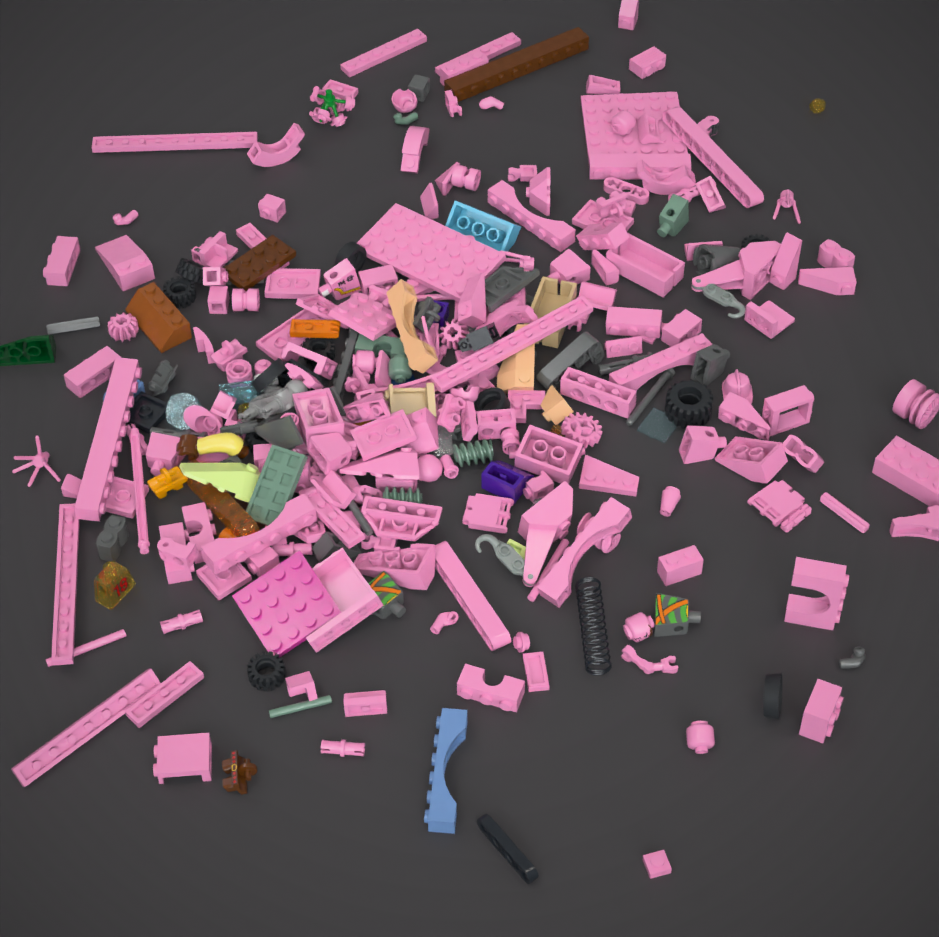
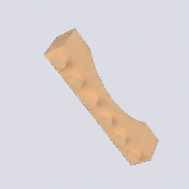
M400 279L386 292L389 299L388 303L391 306L392 315L396 321V328L399 330L400 340L403 343L404 352L408 358V365L412 370H417L423 374L438 361L434 347L420 340L416 334L413 322L418 298L414 286Z

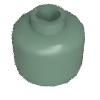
M403 354L393 356L388 363V375L397 383H404L412 376V369L408 365V358Z

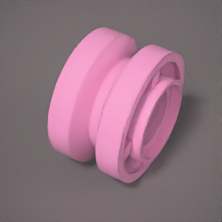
M237 359L231 361L226 366L227 381L230 386L244 388L251 384L253 374L251 364L248 361Z

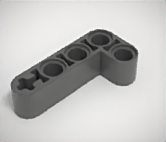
M583 332L537 374L536 380L547 390L552 385L557 389L568 367L578 370L588 360L594 365L602 361L605 353L601 343L589 332Z

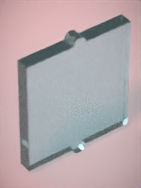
M653 408L637 431L649 436L650 439L654 438L665 443L677 426L674 425V420L671 422L668 420L669 416H666L664 412Z

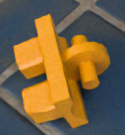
M178 466L169 470L163 467L160 469L161 474L148 480L147 484L159 499L166 497L168 491L183 488V483L187 482V477L183 475Z

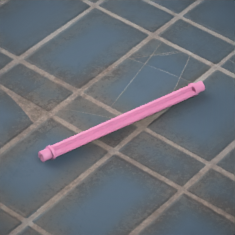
M132 428L129 439L131 440L138 547L141 554L149 553L150 542L148 538L141 435L138 428Z

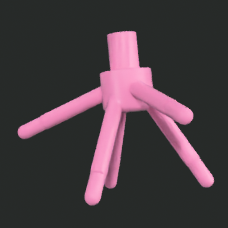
M38 435L35 436L38 454L35 456H14V460L32 461L12 470L13 473L32 465L36 466L28 487H31L39 469L43 466L58 482L61 481L47 464L50 455L48 452H42Z

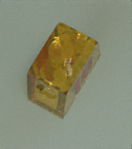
M115 561L106 562L103 565V570L94 579L96 602L112 610L136 585L129 570Z

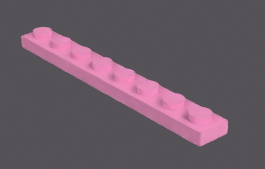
M147 669L11 768L21 785L26 787L124 715L128 708L161 684L153 670Z

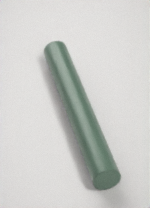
M327 695L312 701L307 700L269 710L270 718L330 704L332 703L331 696Z

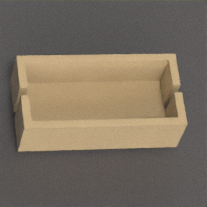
M542 277L531 305L538 319L577 298V283L561 280L560 295H558V279ZM566 326L537 341L535 344L542 342V345L558 348Z

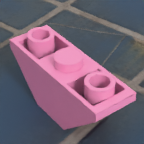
M382 392L368 395L343 407L349 422L352 424L391 415L390 408Z

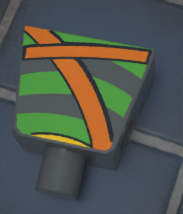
M383 571L368 583L384 605L372 614L381 619H386L393 613L400 618L406 612V608L403 606V591L387 572Z
M656 593L654 637L687 634L689 623H700L701 611H689L688 599Z

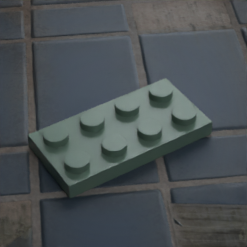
M272 444L243 517L267 526L270 525L283 511L286 502L292 499L308 457Z

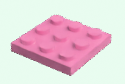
M358 293L332 308L329 314L372 341L396 327L392 310L363 293Z

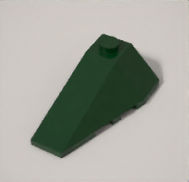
M54 335L29 336L0 346V366L55 363L56 343Z

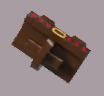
M234 750L231 751V758L222 761L223 771L226 774L231 773L232 775L223 779V788L227 792L237 790L243 795L247 793V781L251 780V776L257 773V766L251 763L250 759L240 757L238 751Z

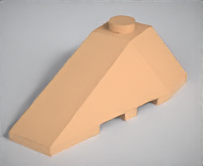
M517 324L515 331L526 326V324ZM535 343L503 360L497 375V387L502 389L505 394H508V390L534 391Z

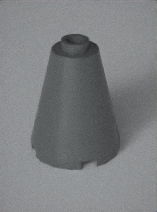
M699 245V247L695 248L693 254L694 266L697 265L698 268L697 274L700 276L739 260L738 255L741 249L734 246Z

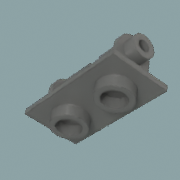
M167 360L160 362L155 371L156 373L153 374L148 383L149 390L155 391L152 395L153 397L158 394H164L169 388L168 383L175 377L178 365L172 367Z

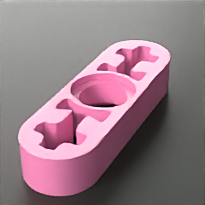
M614 177L604 180V191L611 194L617 191L621 194L624 193L622 190H630V192H625L628 195L626 200L636 202L639 205L647 204L649 201V191L647 189Z

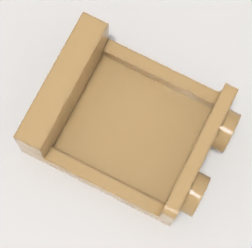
M426 383L425 388H393V384H389L388 390L384 392V397L388 401L391 414L403 409L405 414L408 415L426 407L437 417L434 383Z

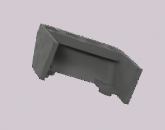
M329 387L340 415L346 414L343 409L344 405L335 387ZM295 406L282 413L271 415L254 426L256 433L270 444L292 450L295 446L304 443L291 415L281 418L285 413L296 414Z

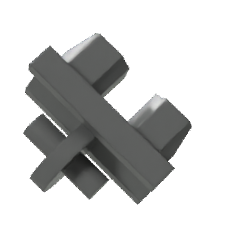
M427 296L426 300L420 301L418 305L419 313L417 316H414L413 325L425 334L421 317L425 316L429 331L433 322L440 320L438 312L441 306L434 302L432 297Z

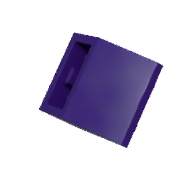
M491 461L481 474L482 489L499 497L511 498L515 504L523 494L526 482L534 478V475L503 461Z

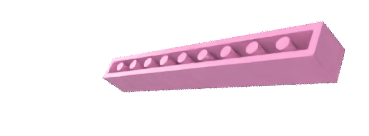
M119 357L115 359L74 507L76 519L100 522L101 515L105 514V500L110 496L109 485L114 481L113 470L114 467L118 466L117 455L118 452L122 451L121 440L122 437L126 436L125 425L130 420L129 410L134 405L133 395L137 393V380L142 375V368L139 367L137 359Z

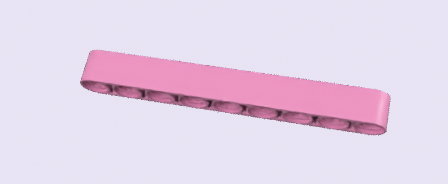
M681 107L665 110L662 113L664 123L745 208L763 203L764 195L762 191Z

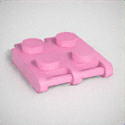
M775 480L749 498L747 503L750 506H755L762 516L768 517L772 524L777 527L797 509H800L805 502V498L795 490L792 492V487L785 481L777 482Z
M477 493L475 496H469L462 520L463 524L468 525V528L507 533L508 528L506 525L511 517L510 509L514 504V500Z

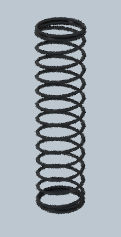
M585 577L578 580L575 584L585 670L591 675H602L611 670L612 663L609 661L611 659L609 655L610 649L608 648L609 643L606 641L608 636L606 634L607 629L605 628L606 622L604 621L605 610L602 608L604 603L602 602V590L600 589L601 582L594 577ZM592 581L599 584L598 587L590 586L582 590L578 589L585 582ZM587 588H596L591 591H583ZM591 594L597 595L595 597H584ZM598 596L601 597V600L593 599V598H596V597H598ZM581 598L591 599V600H587V601H585V602H581V601H580ZM589 601H599L593 604H586ZM600 602H601V604H602L601 607H600V606H589V607H587V608H585V609L581 608V606H582L583 604H584V605H596V604H598V603H600ZM593 607H597V608H598V609H596V610H586V609L593 608ZM600 609L603 610L602 613L594 612V611H598V610H600ZM583 611L593 612L585 616L582 614ZM591 614H600L598 616L588 617V615ZM600 616H603V620H601V619H591V620H589V621H587V622H584V621H583V618H585V617H586V618H598V617H600ZM596 620H597V621H600V622H598V623H588V622L596 621ZM602 622L604 623V626H598V625H596V624H600V623H602ZM585 624L596 625L587 629L583 627ZM594 627H602L596 630H589ZM603 628L605 629V633L595 632L589 635L584 634L585 631H600ZM593 634H602L600 636H591ZM604 635L606 636V639H605V640H604V639H594V640H591V641H589V642H587V641L585 640L587 637H590V638H599V637H602V636H604ZM593 641H602L599 643H591ZM604 642L607 643V646L586 647L587 644L598 645ZM603 647L602 649L593 650V648ZM604 649H607V650H608L607 653L599 652V653H594V654H592V655H588V654H587V652H588L589 650H590V651H602V650H604ZM606 655H608V657H609L608 660L605 659V658H601V657H604V656H606ZM589 664H609L608 668L594 670L588 667Z

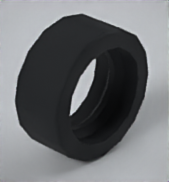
M353 241L346 243L336 256L335 266L347 258L357 274L363 267L367 257L365 248Z
M491 387L479 393L477 400L474 402V408L476 411H483L484 407L491 401L500 400V403L492 410L510 409V401L502 389Z

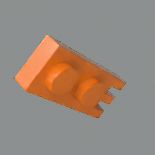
M292 319L290 337L338 338L341 323L338 320Z

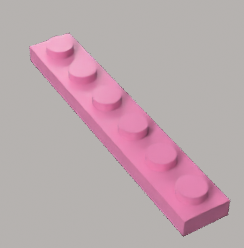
M419 29L413 30L340 64L341 70L348 77H352L427 42V36Z
M511 32L435 67V72L440 76L441 66L479 50L490 60L520 46L521 39Z

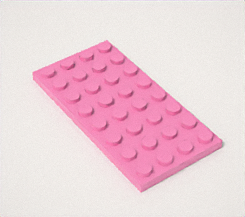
M397 203L357 242V244L365 248L367 258L384 266L392 264L396 272L457 302L460 301L469 278L484 273L486 279L506 260V254Z

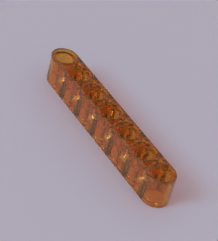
M193 459V460H191V461H189V462H187V463H199V462H198L196 459ZM187 477V482L185 483L205 502V505L236 538L260 531L253 518L226 490L223 493L210 482L205 485Z

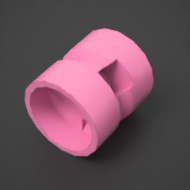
M457 164L452 174V186L460 188L465 186V189L476 191L481 179V170L474 168L468 170L466 166Z
M244 289L232 290L233 311H244L245 309L248 311H259V289H248L247 291Z

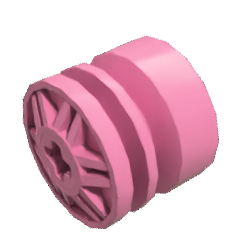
M912 379L899 392L892 410L903 419L909 417V423L915 424L919 429H923L939 411V394L931 389L926 391L924 384Z

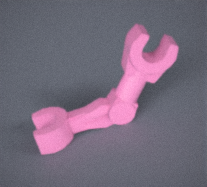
M629 645L622 650L624 653L621 657L627 662H634L646 674L661 670L663 673L670 674L678 672V665H669L670 663H675V656H668L661 659L658 663H652L640 658L634 648Z

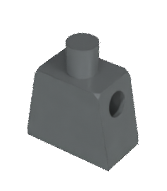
M716 344L697 351L690 379L708 386L724 372L726 361L730 358V352Z

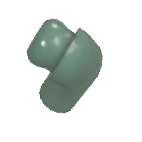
M413 112L406 117H402L401 113H396L393 118L396 124L409 125L418 119V115L416 112Z

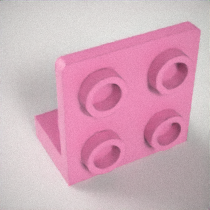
M770 300L761 306H757L752 301L746 305L744 320L770 339L795 322L793 316Z

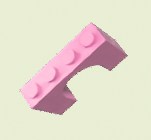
M796 557L791 586L817 590L826 596L811 598L789 594L784 622L833 630L835 623H839L846 587L848 586L849 575L846 574L847 566Z

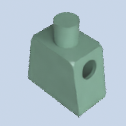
M675 194L671 196L659 215L660 227L657 233L661 237H666L667 234L676 236L688 223L689 207L687 199Z

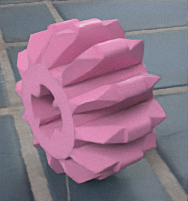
M124 312L122 315L116 313V317H111L107 325L109 335L115 341L121 340L123 342L126 339L130 341L131 337H136V333L139 330L137 319L131 313L127 315Z
M452 319L451 324L445 321L447 326L441 327L443 332L439 334V337L442 338L441 343L446 345L448 349L453 347L454 350H457L458 342L467 337V334L470 332L467 331L468 326L466 324L463 325V323Z

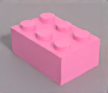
M529 425L516 452L514 466L539 476L540 471L544 470L552 481L560 484L566 481L569 484L582 456L583 444Z

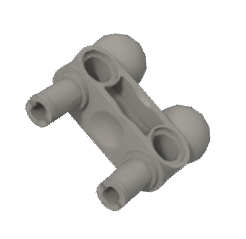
M298 379L290 380L284 388L270 386L263 394L253 398L249 402V408L240 413L238 418H243L240 422H248L253 418L267 419L271 415L287 411L294 406L292 394L307 392L308 389L303 381Z

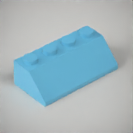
M454 201L445 225L463 235H472L476 241L495 250L507 252L516 242L521 229L519 225L458 201Z

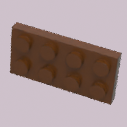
M272 234L224 268L228 272V281L239 289L247 291L297 255L294 249Z

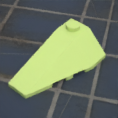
M180 463L179 465L183 475L205 485L210 482L219 491L224 493L226 489L235 493V498L248 503L260 476L258 467L251 463L247 465L243 463Z

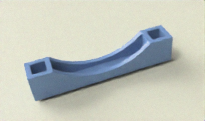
M442 708L441 716H437L436 729H439V734H435L434 747H437V752L432 753V766H435L434 771H430L429 784L432 785V790L427 792V803L430 804L429 810L425 809L424 823H428V832L455 834L457 803L447 789L444 774L452 753L466 739L467 710Z

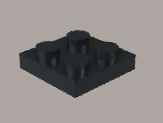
M140 391L134 398L133 407H130V420L126 423L129 425L134 424L136 428L150 434L151 427H157L172 410L171 404Z

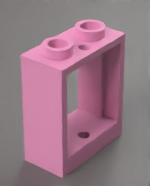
M805 385L764 399L762 418L771 428L770 436L810 422L814 395ZM798 406V409L780 415V412H783V411H786V410H789V409H792V408Z

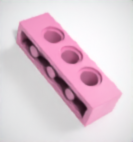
M571 367L567 368L561 378V395L627 419L635 408L637 393L635 390Z

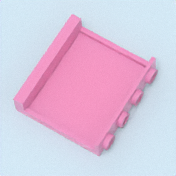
M343 547L312 568L341 611L339 615L306 637L316 653L384 606Z

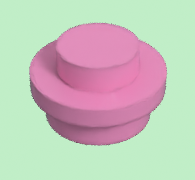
M517 632L513 638L514 648L519 653L528 650L530 647V639L527 633Z

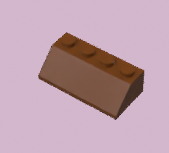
M154 282L139 288L125 309L127 314L131 313L133 317H136L138 327L160 353L192 338L188 320Z

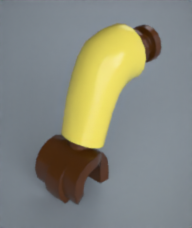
M218 433L199 439L195 435L185 434L180 437L176 451L178 456L189 455L188 460L190 461L197 459L199 454L217 452L226 453L229 456L237 455L238 458L243 459L248 455L249 448L244 445L242 438L233 433Z

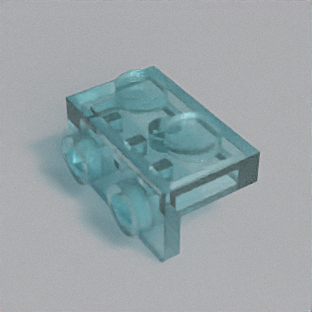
M252 381L219 384V392L221 390L237 398L235 404L249 403L253 398L257 397V391L252 385Z

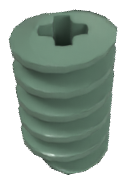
M483 439L481 444L478 440H475L474 446L470 441L467 442L466 447L464 443H460L459 449L456 444H453L455 463L458 462L460 467H463L464 461H466L468 466H470L471 460L476 465H478V459H481L483 464L487 457L490 462L493 461L494 452L491 439H489V444L486 439Z
M385 487L383 492V498L423 504V493H420L419 488H416L415 493H413L411 487H409L407 493H405L403 487H401L399 492H397L396 487H393L392 492H389L388 487Z

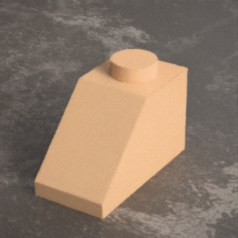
M550 386L540 406L544 410L542 415L548 422L552 420L555 425H558L566 416L568 417L574 411L554 386Z

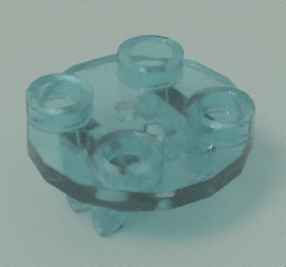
M189 393L172 395L166 406L167 422L179 430L191 429L185 423L184 416H182L186 410L184 406L186 408L192 405L201 406L200 401Z

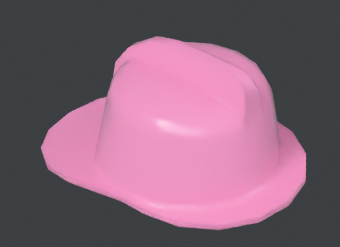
M736 369L722 383L723 399L731 392L747 399L752 404L753 392L750 380L747 375Z
M198 405L189 406L184 411L185 423L195 432H207L208 436L220 433V428L223 427L221 416Z

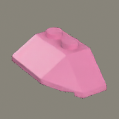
M365 496L361 513L376 536L417 541L439 524L442 507Z

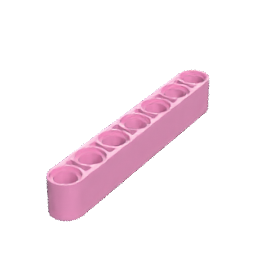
M443 541L435 545L436 570L489 649L494 651L511 643L508 630L448 542Z

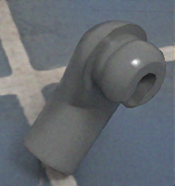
M860 646L853 649L854 653L850 658L839 659V668L859 667L866 658L865 649Z

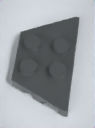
M502 266L486 278L485 299L488 310L492 313L540 275L539 269L534 268L530 272L524 271V268Z

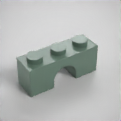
M359 333L355 345V354L358 350H370L375 353L376 357L379 355V351L383 350L386 354L390 355V359L398 354L406 355L403 343L400 338L381 336L372 341Z

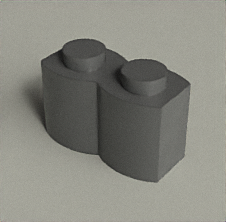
M111 515L106 520L104 530L99 534L96 541L101 560L114 562L120 556L121 547L127 542L129 537L124 517Z

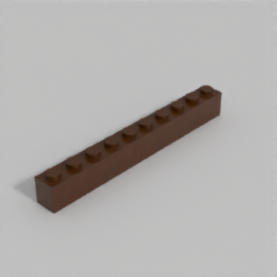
M576 27L444 80V92L451 90L453 96H456L457 101L460 102L588 50L589 36L582 29Z

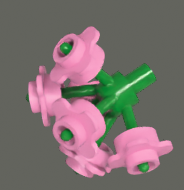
M315 86L310 96V101H315L319 105L323 103L321 108L316 107L313 112L310 111L309 115L315 122L325 124L332 120L331 126H342L345 124L347 116L338 112L345 109L346 111H351L354 108L355 99L353 94L345 95L343 100H341L339 97L335 98L331 89L321 90L318 86Z

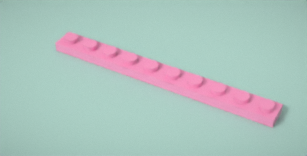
M257 132L93 137L92 152L251 148L255 141L258 142Z
M582 295L431 376V382L443 393L593 312L594 306Z
M75 503L60 504L52 666L73 664L80 526V519H76Z

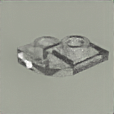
M438 425L439 449L434 450L433 455L452 456V434L445 427Z

